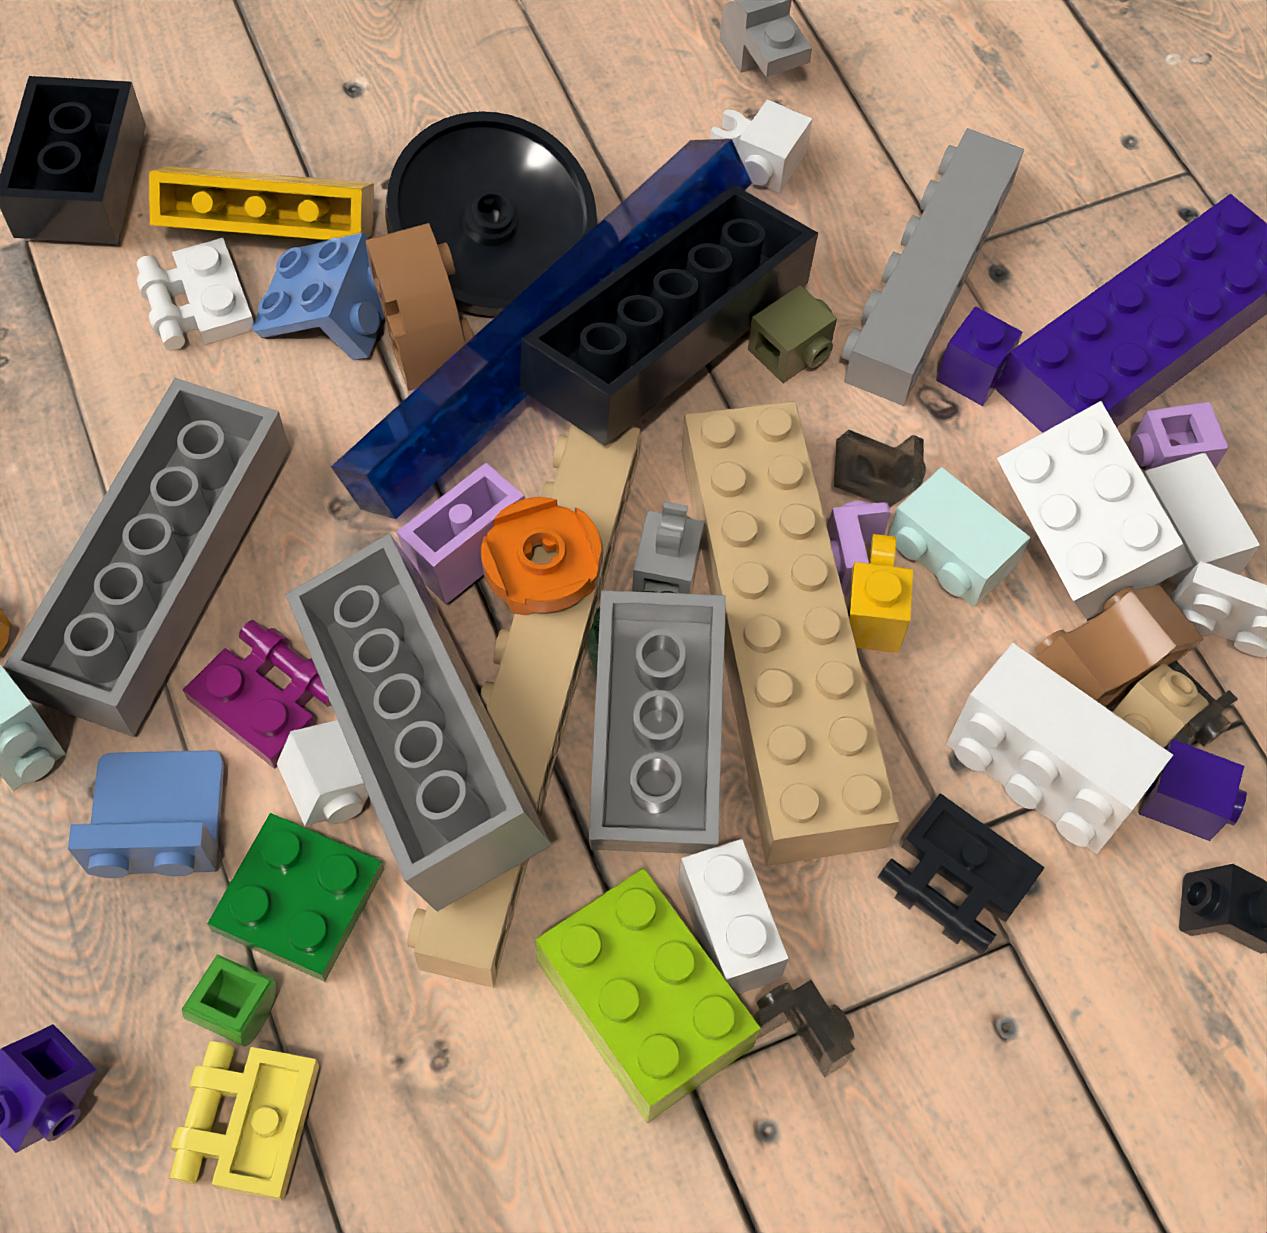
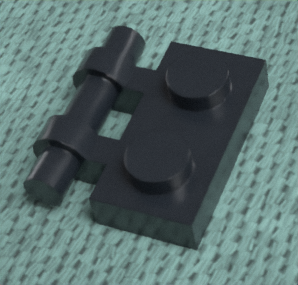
M940 793L905 838L901 846L920 860L919 864L911 872L891 858L877 878L897 892L894 899L910 910L913 906H916L944 927L942 934L955 944L962 940L983 955L997 934L976 920L983 908H986L1006 923L1045 867ZM937 873L968 895L960 907L929 885Z

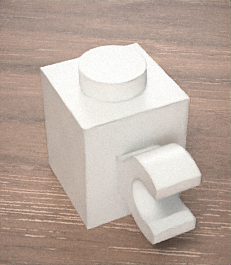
M768 99L752 121L746 119L735 110L726 109L723 112L722 128L728 131L713 126L710 135V145L721 152H734L738 150L735 174L755 185H761L780 194L807 154L812 118Z
M338 720L290 731L277 766L304 826L328 820L331 824H338L359 814L369 794Z

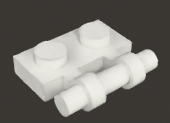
M223 238L172 252L177 268L166 271L160 268L158 260L154 256H143L137 261L139 271L137 285L141 296L149 301L151 307L149 321L155 335L161 337L166 349L177 350L185 344L183 333L199 329L204 345L253 331L254 321ZM186 293L190 303L178 307L172 304L170 297Z

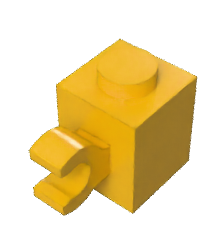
M873 534L871 549H868L867 552L869 563L854 562L844 600L856 648L899 653L910 624L913 569L893 567L896 553V536Z

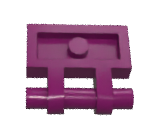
M250 620L241 628L239 638L252 648V652L242 661L228 649L224 648L183 689V692L188 701L275 769L290 731L316 725L313 715L303 707L313 697H316L327 707L331 706V703L312 658L306 660L289 647L290 640L275 628L267 630L255 620ZM274 666L292 679L291 683L283 691H280L264 678Z

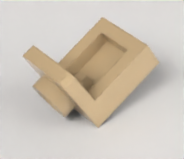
M1161 664L1132 688L1113 713L1165 749L1172 739H1175L1193 719L1203 712L1209 705V702L1197 691L1195 684L1187 676L1172 670L1166 664Z

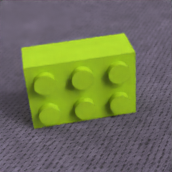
M644 868L535 939L537 963L647 1123L751 1050L756 1043L761 1029Z

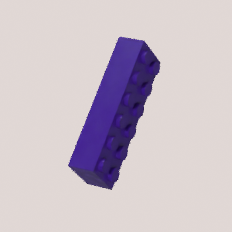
M1229 194L1011 350L996 391L1042 433L1100 401L1117 428L1267 314V223L1236 197Z

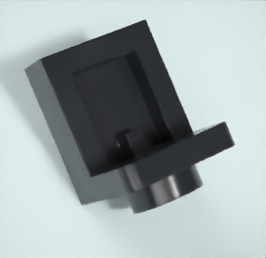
M1234 863L1185 874L1182 885L1179 930L1189 936L1219 932L1260 954L1267 953V881Z

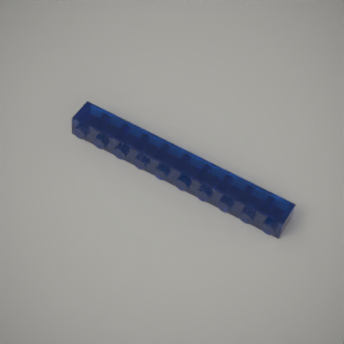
M732 139L690 140L340 457L331 468L361 510L397 519L528 395L520 390L521 339L733 184L746 190L752 184V181Z

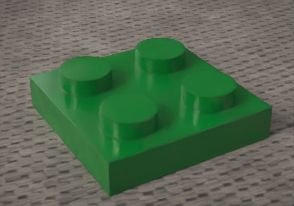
M270 813L207 925L212 932L325 982L384 871L383 863L376 858Z

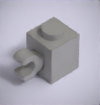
M664 501L662 513L647 510L633 569V592L692 593L701 552L704 521L691 519L687 516L688 506Z

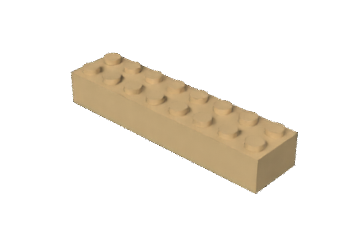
M796 401L685 414L681 453L695 519L704 521L701 550L710 594L726 595L724 662L766 866L887 848L899 823Z

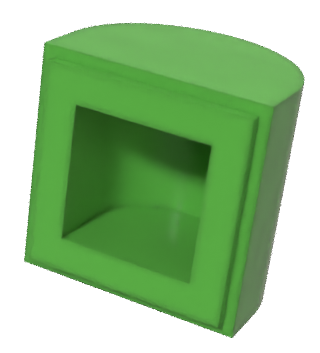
M217 954L182 1007L183 1017L244 1047L248 1046L256 1038L269 1016L275 1000L276 983L275 980Z

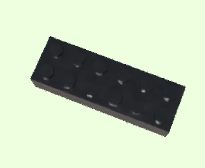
M733 184L521 339L520 390L603 445H608L751 329L753 316L799 285L805 286L808 283L818 232Z

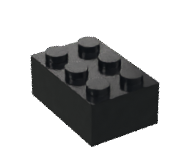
M42 76L28 77L0 174V209L13 238L118 244L146 128L132 82Z

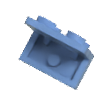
M362 232L341 238H331L324 242L303 247H293L284 252L276 263V272L268 291L258 305L259 312L252 329L261 338L320 327L352 360L369 357L384 319V313L369 266L365 240L369 238Z
M212 750L104 754L97 764L91 823L71 824L68 850L88 875L102 878H119L127 874L158 873L165 876H186L193 872H216L224 778V761L221 755Z

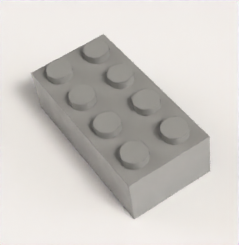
M601 590L589 822L591 850L696 854L718 847L726 595Z

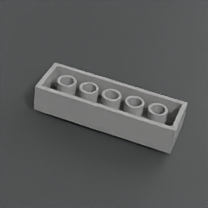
M174 378L3 666L28 700L129 736H135L289 451L279 411Z
M390 533L285 594L403 879L418 895L438 912L552 845L419 571Z

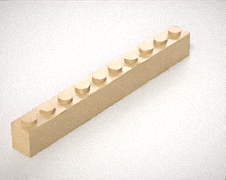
M573 424L568 436L559 435L553 457V467L558 468L555 482L545 481L541 497L557 499V506L567 507L575 512V507L585 512L594 522L598 529L602 546V562L598 573V583L591 594L563 610L549 613L534 612L530 615L515 613L510 630L501 629L497 637L493 662L499 664L495 682L485 681L481 690V701L539 820L600 603L601 590L604 588L639 461L640 428H627L606 446ZM536 545L532 547V557L528 560L533 563L546 564L551 562V558L558 555L556 550L546 552L542 545ZM529 859L438 912L429 904L426 910L416 909L411 921L407 945L408 947L415 948L414 955L419 970L494 988Z

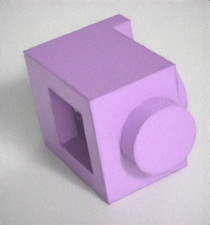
M1210 402L1148 410L1135 434L1130 439V452L1139 467L1145 466L1147 470L1202 453H1206L1216 469L1229 448Z

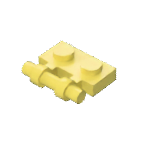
M210 1041L202 1066H195L189 1088L194 1090L184 1127H176L170 1149L175 1151L176 1155L169 1179L186 1184H196L203 1158L218 1159L212 1185L215 1188L284 1202L320 1065L313 1058L250 1047L244 1072L228 1071L235 1047L222 1042ZM233 1097L236 1100L226 1135L211 1132L220 1098Z

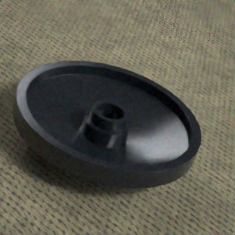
M479 111L456 114L435 122L422 130L408 143L398 157L391 172L385 203V220L388 234L429 223L437 244L447 243L455 267V275L448 276L457 309L485 316L522 314L538 309L556 299L574 282L581 272L590 254L596 233L597 215L594 194L583 168L574 155L556 137L536 124L516 116L498 112Z

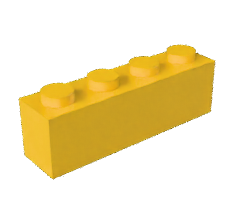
M165 166L149 171L150 225L322 240L341 238L362 232L368 238L373 235L374 183L177 166Z

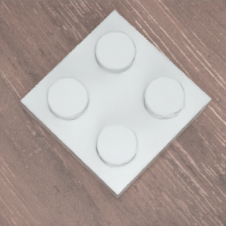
M1199 561L1170 596L1171 600L1200 635L1209 636L1214 633L1235 641L1234 646L1246 654L1267 657V585Z

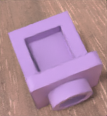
M853 501L842 507L832 508L827 530L843 595H845L854 562L869 563L864 542H871L873 534H885L891 515L887 502L870 504L867 501Z

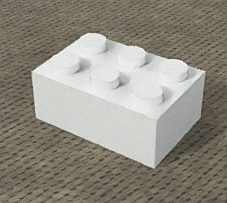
M1101 401L997 458L1073 602L1087 620L1104 612V604L1120 590L1128 586H1132L1134 589L1154 586L1193 566L1182 540Z
M1013 642L969 695L946 743L947 746L954 750L957 758L966 767L989 775L1005 787L1006 793L1014 802L1024 808L1037 810L1056 824L1057 830L1066 840L1077 846L1087 847L1096 854L1099 853L1131 813L1173 756L1166 749Z

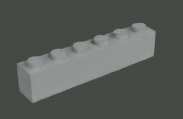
M969 128L966 129L957 147L952 145L947 147L938 169V174L942 175L939 182L931 179L922 197L919 209L924 210L921 218L914 215L911 216L901 240V245L905 246L902 254L893 252L887 262L882 276V282L886 283L883 291L874 289L869 296L862 315V319L867 322L862 330L853 328L842 352V358L849 361L844 380L845 383L899 405H905L1014 183L1024 152L1023 148Z

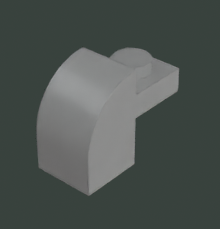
M733 0L725 5L722 13L719 41L740 73L759 67L765 77H769L810 63L812 47L790 16L792 0Z

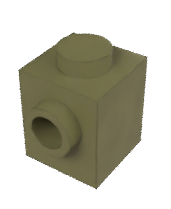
M799 285L752 317L748 351L776 378L785 383L806 367L815 368L819 366L830 355L833 349L832 340L837 318L824 301L814 298L802 285Z

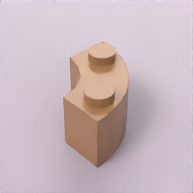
M429 223L365 240L371 276L386 320L392 350L407 390L411 391L470 374L467 352L475 350V341L467 318L459 319L448 276L455 275V267L447 243L437 244Z
M1160 585L1140 589L1128 586L1117 592L1104 604L1105 612L1066 633L1064 630H1058L1052 633L1035 648V652L1038 655L1036 658L1038 661L1108 709L1115 705L1117 698L1135 682L1143 679L1161 664L1171 667L1203 641L1204 638Z

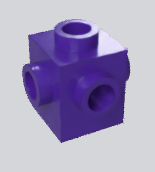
M54 1024L0 1049V1137L15 1153L43 1138L50 1142L65 1134L78 1120L81 1114L78 1106L98 1070Z

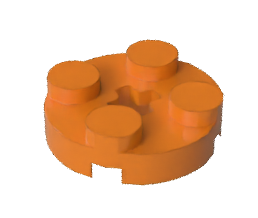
M532 497L508 505L493 519L494 526L489 530L486 537L484 535L481 544L483 572L492 591L506 601L511 611L520 615H530L534 612H555L576 604L595 590L602 562V546L598 529L585 512L575 507V512L567 507L557 506V499ZM536 545H542L546 552L556 550L558 555L551 558V562L546 564L533 563L528 560L532 557V547Z

